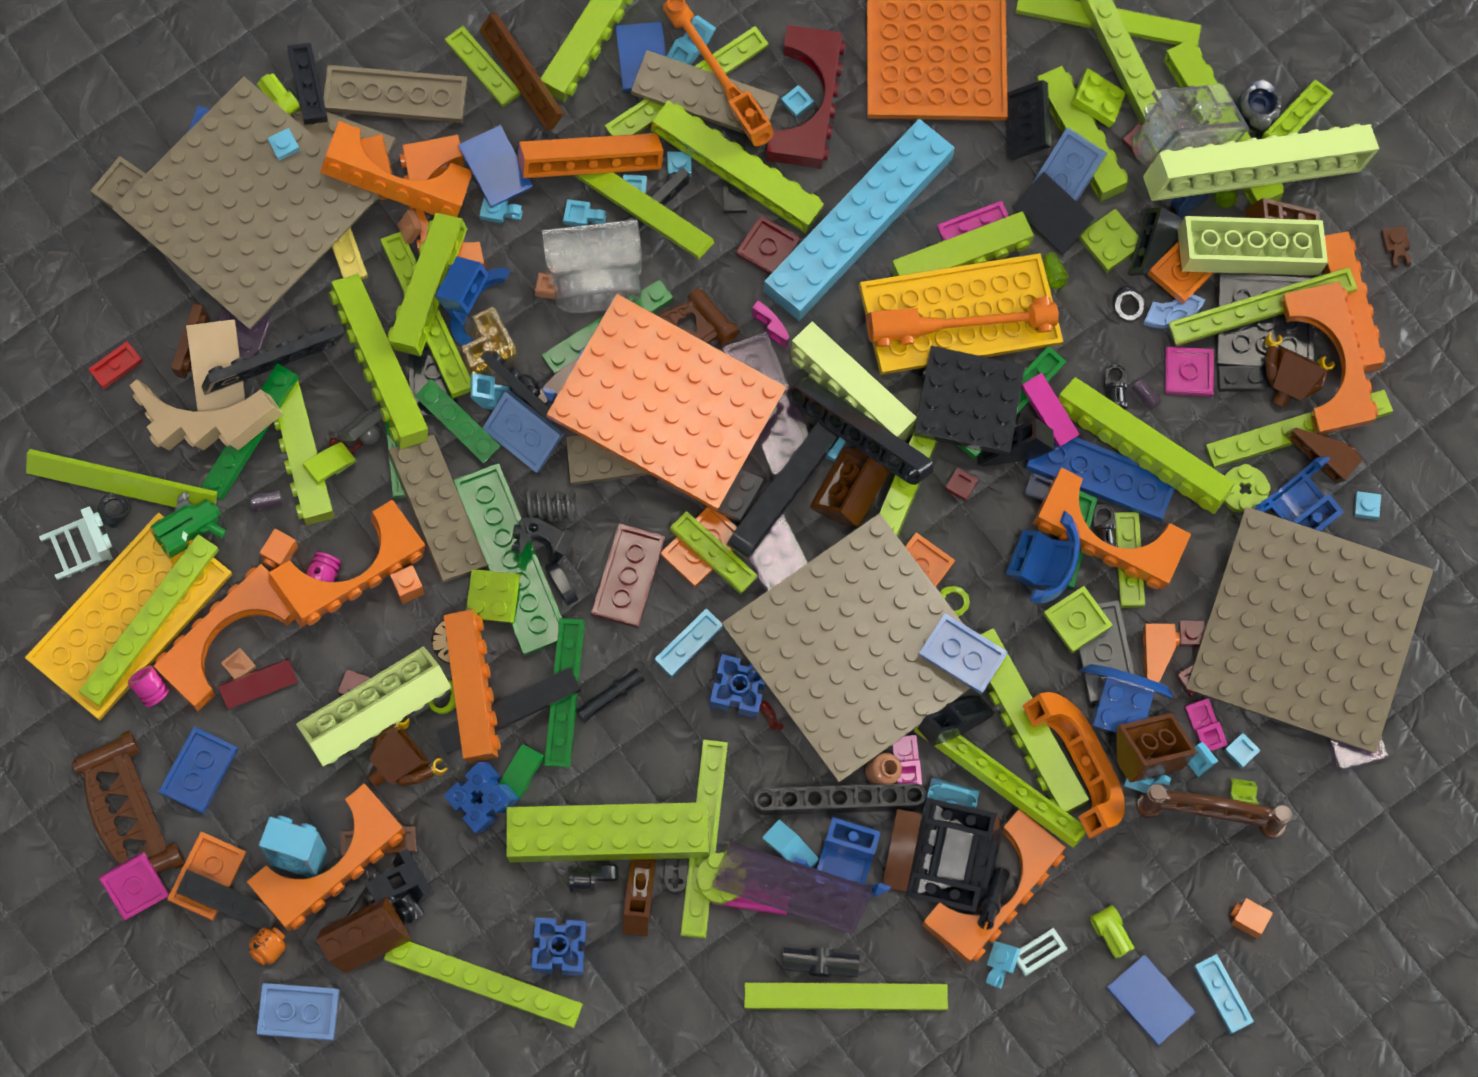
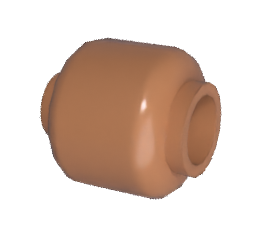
M882 753L867 762L865 773L867 779L873 785H890L900 778L902 766L899 759L893 754Z

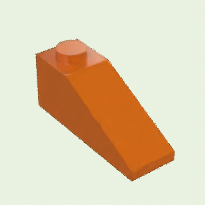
M1145 624L1142 630L1144 678L1160 682L1176 646H1179L1180 635L1179 632H1175V624Z

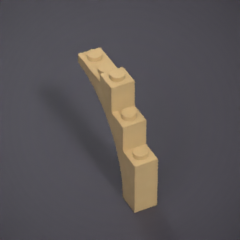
M135 380L130 384L134 391L133 398L139 405L145 407L147 410L145 415L152 422L147 426L152 434L149 436L151 441L158 448L162 446L169 451L184 438L192 447L197 446L202 450L208 448L219 438L227 447L231 445L239 450L283 414L273 398L261 389L246 400L230 407L214 411L192 412L165 404L146 384L139 380Z

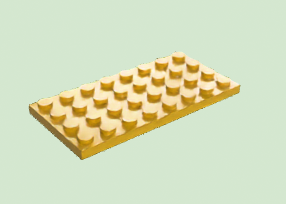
M1040 253L864 281L858 285L865 315L873 311L918 308L919 317L949 319L1027 312L1029 305L1032 304V299L1040 297H1051V302H1053ZM1028 321L945 328L919 336V338L914 339V344L900 345V340H892L891 346L877 347L876 342L872 343L880 375L925 368L931 346L991 357L1061 345L1064 341L1059 322L1057 326H1052L1053 331L1038 333V328H1032Z
M159 512L25 657L28 662L99 721L130 688L128 685L130 677L143 667L150 666L233 575L230 570L213 558L104 703L99 707L80 694V688L186 551L185 549L169 559L151 533L150 526L164 518ZM193 540L188 541L187 548L193 542Z

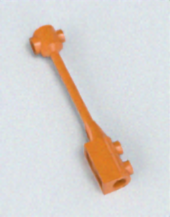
M667 0L663 5V11L675 28H684L723 86L730 111L754 146L766 144L773 137L772 124L750 91L742 92L736 85L731 83L692 25L691 21L694 18V14L685 0Z
M1040 297L1032 299V304L1029 305L1027 312L940 319L919 317L918 308L870 312L866 315V324L870 342H876L877 347L891 346L892 340H900V345L914 344L915 338L945 328L1028 321L1032 328H1038V333L1053 331L1052 326H1057L1059 315L1055 302H1051V297Z

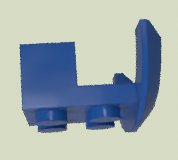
M458 256L449 267L448 273L435 296L450 315L451 333L461 346L468 349L474 340L466 334L465 320L477 297L486 288L503 283L510 272L509 269L497 268L486 271L480 262Z
M1317 457L1287 484L1256 505L1255 510L1266 513L1271 509L1279 518L1322 532L1344 513L1331 495L1328 493L1324 496L1310 479L1330 460V457Z
M1066 511L1063 512L1060 523L1065 527L1069 541L1052 540L1039 531L1023 530L1007 569L1006 575L1025 586L1047 588L1042 591L1033 589L1029 600L1035 603H1046L1061 595L1076 570L1080 553V535L1076 522Z
M1089 664L1079 670L1089 675L1106 677L1099 702L1095 703L1090 725L1092 728L1117 735V727L1119 725L1147 719L1154 692L1165 698L1173 699L1174 697L1167 686L1121 670L1095 664Z
M833 817L817 870L812 868L806 860L794 858V863L804 876L835 890L860 896H879L888 892L891 886L881 883L865 885L880 837V831Z

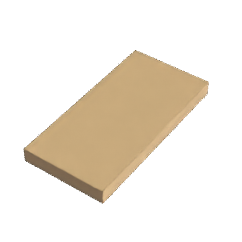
M235 319L186 325L198 412L219 410L246 400L243 381L208 395H204L201 388L210 369L217 366H222V368L231 366L232 361L240 358Z

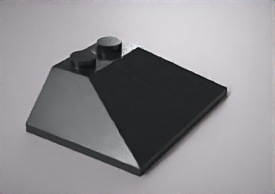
M927 798L906 896L978 912L982 901L988 894L1001 837L998 813Z

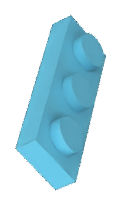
M705 609L654 661L672 678L724 627L710 611Z
M1217 954L1194 966L1197 975L1230 1035L1254 1022Z

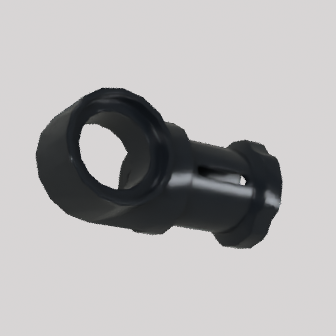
M1111 364L1107 367L1104 374L1108 399L1126 410L1128 408V403L1125 402V390L1127 389L1126 369L1120 364ZM1118 370L1122 378L1119 381H1113L1109 378V372Z
M1106 504L1099 505L1094 510L1092 517L1095 532H1097L1098 538L1105 543L1118 547L1115 544L1116 517L1114 509ZM1105 510L1109 512L1111 518L1108 522H1101L1097 518V513Z
M599 866L596 869H591L589 872H574L573 869H569L570 892H573L574 889H590L595 891V882L619 880L617 866Z

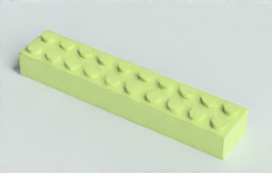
M1354 124L1347 128L1333 127L1325 131L1316 129L1303 134L1294 132L1287 136L1278 137L1277 135H1272L1265 139L1257 140L1256 138H1250L1243 142L1229 141L1221 145L1207 144L1199 148L1185 147L1177 151L1168 149L1158 154L1143 175L1151 201L1361 172L1377 153L1379 146L1370 124L1362 126Z

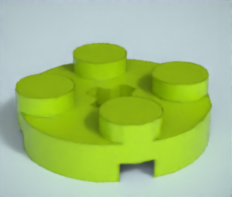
M1243 464L1231 469L1225 475V477L1235 482L1229 497L1224 501V504L1230 510L1241 513L1244 512L1245 507L1255 509L1256 505L1268 498L1271 487L1267 478L1260 470L1248 464ZM1240 485L1249 486L1251 494H1241Z
M713 853L700 864L697 871L698 888L703 897L712 903L726 904L739 898L745 890L747 882L745 866L738 858L731 854ZM724 872L729 881L719 885L715 875Z

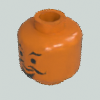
M265 927L261 928L249 942L250 951L248 953L263 966L265 963L269 965L274 964L286 950V944L283 941L285 935L275 927L272 930Z

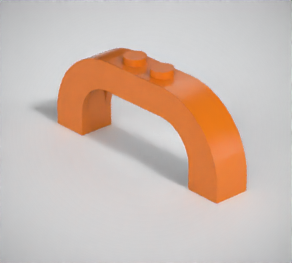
M1052 692L1041 693L1024 703L1022 706L1033 727L1045 725L1060 735L1089 790L1092 808L1078 816L1089 839L1097 837L1119 824L1125 811L1122 787L1086 717L1068 699Z

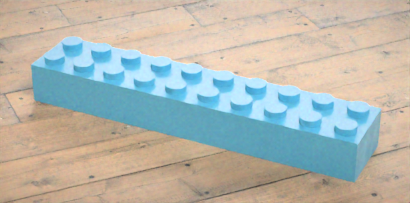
M918 119L764 281V293L800 321L953 159L955 147L922 120Z

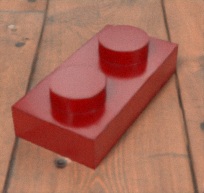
M127 341L88 370L104 390L143 361Z

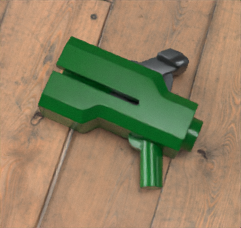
M187 492L182 493L178 496L176 510L150 526L153 537L169 559L187 549L188 541L195 538L198 534L209 531L221 539L225 537L227 531L217 525L219 523L218 516L221 513L215 503L210 504L205 499L193 506L188 502L189 494Z

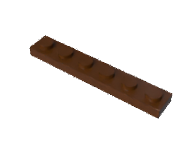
M490 13L481 26L480 32L545 130H553L564 115L563 111L498 14Z

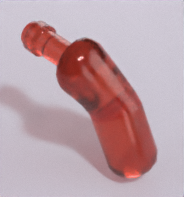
M336 438L329 440L330 447L342 442L352 455L355 454L354 452L359 447L363 446L361 441H358L357 444L350 448L345 442Z
M762 702L760 709L767 717L769 728L772 730L776 728L779 730L783 729V725L778 724L773 708L768 702Z

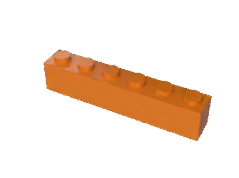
M657 133L519 142L518 163L523 178L657 170L662 167L664 151Z
M1349 231L1324 235L1328 260L1327 265L1323 269L1324 275L1350 268L1357 291L1347 294L1348 301L1346 306L1348 311L1351 310L1353 314L1354 324H1352L1353 332L1357 333L1359 337V355L1363 356L1365 360L1366 370H1364V373L1378 371L1385 361V352L1382 347L1380 348L1378 342L1379 329L1376 325L1374 326L1372 320L1374 314L1371 304H1368L1366 298L1368 294L1367 285L1365 282H1362L1360 276L1362 268L1360 261H1356L1355 241L1350 239Z
M472 609L444 615L463 759L469 763L498 758L497 750H500L501 746L499 737L495 735L494 726H497V717L491 708L494 695L492 688L488 686L487 678H490V668L488 663H485L484 654H487V646L481 636V631L484 630L482 617Z

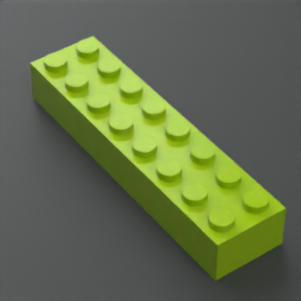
M708 802L507 807V858L510 863L708 858L710 856Z

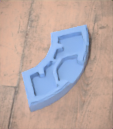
M1192 295L1183 305L1176 299L1168 303L1153 302L1143 325L1161 329L1169 328L1168 322L1197 314L1202 308L1205 299Z

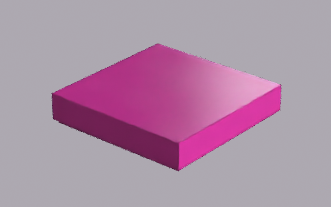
M1166 347L1165 394L1212 397L1214 389V349Z
M145 852L136 855L99 876V880L124 920L169 896L168 890Z

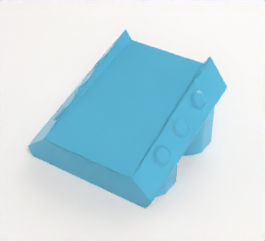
M932 778L927 798L976 808L980 791L939 778Z

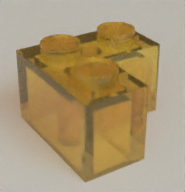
M494 306L472 316L473 326L480 338L461 347L463 358L471 373L481 374L491 369L480 358L486 351L492 354L496 351L506 361L516 357L515 345Z

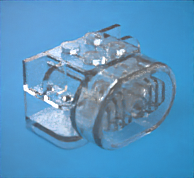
M1223 84L1193 85L1183 88L1174 87L1171 89L1154 90L1152 95L1156 103H1150L1145 108L1146 121L1133 136L1132 149L1139 162L1148 169L1161 151L1168 149L1177 151L1185 147L1199 148L1207 144L1221 145L1229 141L1238 142L1249 130V127Z
M638 220L542 230L547 277L554 286L555 302L560 310L569 313L608 310L616 294L633 303L640 299L639 275L642 271V250Z

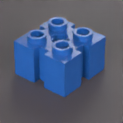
M721 654L716 679L721 680V684L714 683L709 707L727 712L729 706L739 708V715L757 719L763 694L757 693V690L764 691V681L751 664L749 667L740 665V658ZM737 682L742 683L744 690L738 691L733 685L736 686Z
M478 762L465 775L468 779L467 782H457L443 796L456 811L464 810L466 812L463 820L474 833H485L498 820L495 816L496 813H506L507 807H512L520 799L508 784H499L497 782L501 776L489 762ZM480 793H483V796L481 797L483 802H481L479 799Z
M536 918L534 940L535 943H540L539 948H533L532 973L553 975V968L562 969L563 975L583 977L585 956L584 951H579V946L586 947L587 922L566 920V926H558L556 919ZM559 942L563 943V947L566 948L561 952H556V949H553V947H557Z

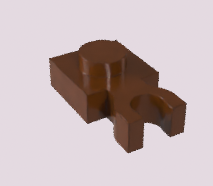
M1405 225L1382 229L1380 234L1385 253H1392L1393 256L1391 260L1392 269L1398 267L1397 259L1404 260L1405 267L1410 266L1412 263L1411 257L1406 252L1410 249V243Z

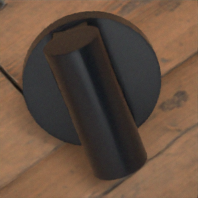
M411 893L404 896L396 904L395 911L403 922L412 923L424 914V911Z

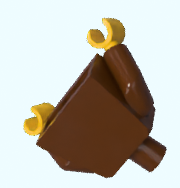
M1272 333L1265 338L1267 346L1265 360L1266 375L1270 385L1278 390L1272 400L1275 404L1285 408L1291 396L1302 401L1305 397H1310L1323 389L1328 376V370L1335 366L1333 361L1329 362L1326 366V356L1315 362L1283 346L1278 348L1277 346L1283 340L1281 335L1277 336L1276 342H1273L1271 339Z
M409 718L405 722L390 725L382 730L379 735L375 736L372 746L373 753L369 759L376 769L368 775V778L377 787L385 780L391 785L408 786L419 784L432 778L434 774L441 776L447 770V767L443 770L436 768V765L443 761L441 758L436 759L432 767L428 766L431 762L405 731L410 724Z

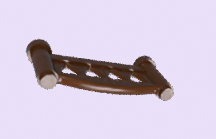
M699 288L689 293V302L657 315L707 344L717 339L722 346H725L735 340L740 333V329L735 323H730L705 292ZM693 314L696 317L697 332L681 328L677 323L680 320H685L687 315Z
M129 730L120 734L121 738L76 757V760L72 761V765L77 775L81 773L84 775L86 798L93 824L101 841L116 863L120 865L129 860L127 856L128 850L124 848L123 844L126 840L131 839L146 842L138 854L145 852L157 874L172 867L178 869L184 866L185 860L177 843L174 842L166 846L131 757L140 753L132 732ZM101 772L119 774L108 791H101V783L97 781V775ZM108 795L128 797L117 813H110V805L106 804L105 801ZM116 818L137 819L127 835L119 836V827H116L114 824Z
M1160 784L1150 786L1148 791L1139 797L1136 804L1137 811L1145 818H1154L1161 810L1240 822L1259 826L1263 836L1269 839L1280 837L1285 831L1286 824L1292 817L1291 810L1285 805H1279L1274 809L1221 797L1166 791Z

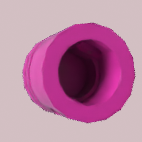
M315 552L306 575L320 581L335 582L342 562L329 554Z
M151 665L138 670L128 680V685L140 698L145 707H151L160 702L170 690Z

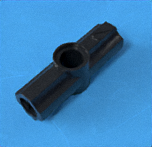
M784 947L782 970L806 972L816 977H830L831 975L858 977L860 955L836 953L826 948L805 950Z

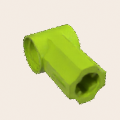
M274 73L266 74L257 83L258 88L290 116L301 109L296 98L290 91L287 92Z
M1113 905L1090 916L1093 928L1099 936L1103 937L1114 959L1120 958L1135 949L1122 926L1121 916Z

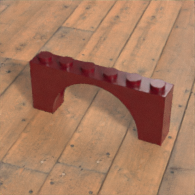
M787 25L783 56L799 60L813 70L822 84L824 100L819 111L801 126L788 130H773V137L768 141L766 161L822 169L823 161L828 160L829 147H825L826 139L831 140L833 126L828 124L829 118L834 119L836 105L832 104L833 97L837 98L839 84L835 83L836 76L841 77L842 63L838 62L839 55L844 56L846 42L841 41V32Z

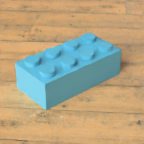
M278 816L277 819L269 817L259 846L271 866L307 878L321 875L329 852L319 833L316 832V828L308 824H302L301 827L294 825L291 819L283 816Z

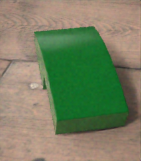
M522 744L499 784H508L519 799H521L531 785V778L544 761V755Z

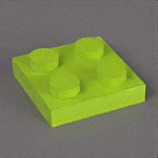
M1087 68L1082 73L1071 104L1110 128L1115 123L1126 92Z
M1114 209L1091 225L1079 240L1106 273H1108L1134 254L1139 236L1121 214Z
M472 569L466 610L472 609L482 617V620L514 623L520 574Z
M1085 586L1067 596L1043 614L1071 654L1113 626Z

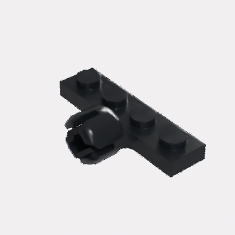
M486 351L480 357L509 384L510 391L525 403L532 405L551 424L556 423L546 417L552 403L549 401L545 403L539 398L541 394L539 392V385L533 377L521 375L514 368L509 370L504 365L506 360L496 351L493 354Z

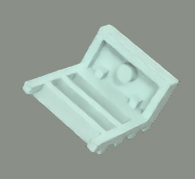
M90 506L81 510L82 519L39 536L41 542L51 538L64 571L55 574L57 580L64 577L69 578L76 572H83L88 567L97 566L100 562L113 559L109 550L112 547L111 541L107 533L103 535L100 528L103 526L101 517L98 512L93 513ZM77 527L91 557V560L82 563L69 531ZM65 533L77 562V566L70 569L56 538L57 535Z

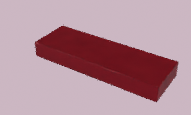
M287 658L218 686L227 709H231L297 683V679Z

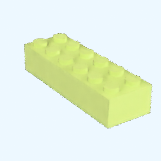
M1185 216L1178 228L1182 272L1319 276L1328 263L1323 220Z
M811 322L792 340L791 361L798 369L801 370L803 368L809 374V378L903 441H906L914 433L917 417L814 322Z
M423 646L301 720L296 725L322 766L335 762L346 752L358 748L367 739L379 735L382 730L390 725L399 723L403 717L411 712L420 710L434 698L443 696L452 687L439 664Z

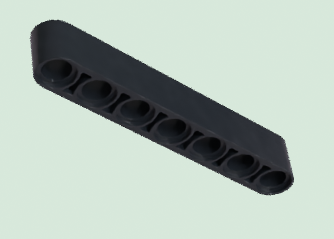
M805 377L787 390L788 400L795 407L911 485L919 484L933 472V463L927 456L813 379Z
M818 422L734 531L727 546L748 559L837 443L840 436Z
M915 783L764 788L757 791L754 795L753 806L758 814L764 816L897 811V809L914 811L920 809L924 804L926 792L923 786ZM910 792H916L920 795L921 799L918 802H912L908 799L907 795ZM885 793H892L896 800L892 803H887L882 796ZM838 794L843 795L846 798V802L841 805L836 804L833 801V797ZM860 794H867L871 801L863 804L858 800V796ZM816 795L821 799V803L819 805H811L808 802V798ZM787 796H792L795 798L796 804L787 806L783 803V799ZM761 797H767L772 803L768 807H762L759 805L758 800Z

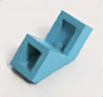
M697 15L691 23L707 46L716 28ZM685 33L683 37L675 40L667 57L691 65L701 53L688 34Z
M472 373L470 397L482 408L494 410L504 392L509 390V387L495 384V377Z
M780 820L762 837L765 843L782 856L784 863L802 878L805 876L794 863L795 857L806 860L812 868L819 862V858L804 841Z

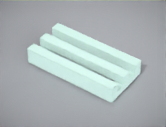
M1052 928L1020 949L1016 962L1017 966L1022 970V974L1025 977L1065 952L1067 947L1055 929ZM1053 936V941L1021 960L1019 956ZM1055 945H1059L1060 948L1028 968L1025 966V964Z

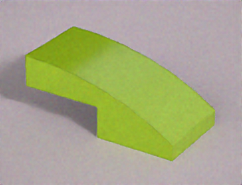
M340 442L304 462L303 467L315 483L319 485L333 474L338 475L356 462V459L345 445Z
M1230 778V799L1258 805L1256 799L1258 787L1256 783Z

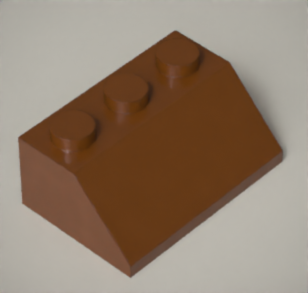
M843 447L809 507L843 526L859 528L881 486L887 479L890 470L859 449Z
M1172 713L1122 724L1117 727V763L1130 783L1182 770L1198 753Z
M387 896L322 928L316 939L327 960L344 973L412 940Z

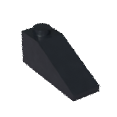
M1163 207L1146 210L1128 275H1145L1176 241L1178 228L1183 218Z
M1036 418L1014 428L1009 456L982 451L979 454V465L985 467L1041 457L1054 450L1053 429Z

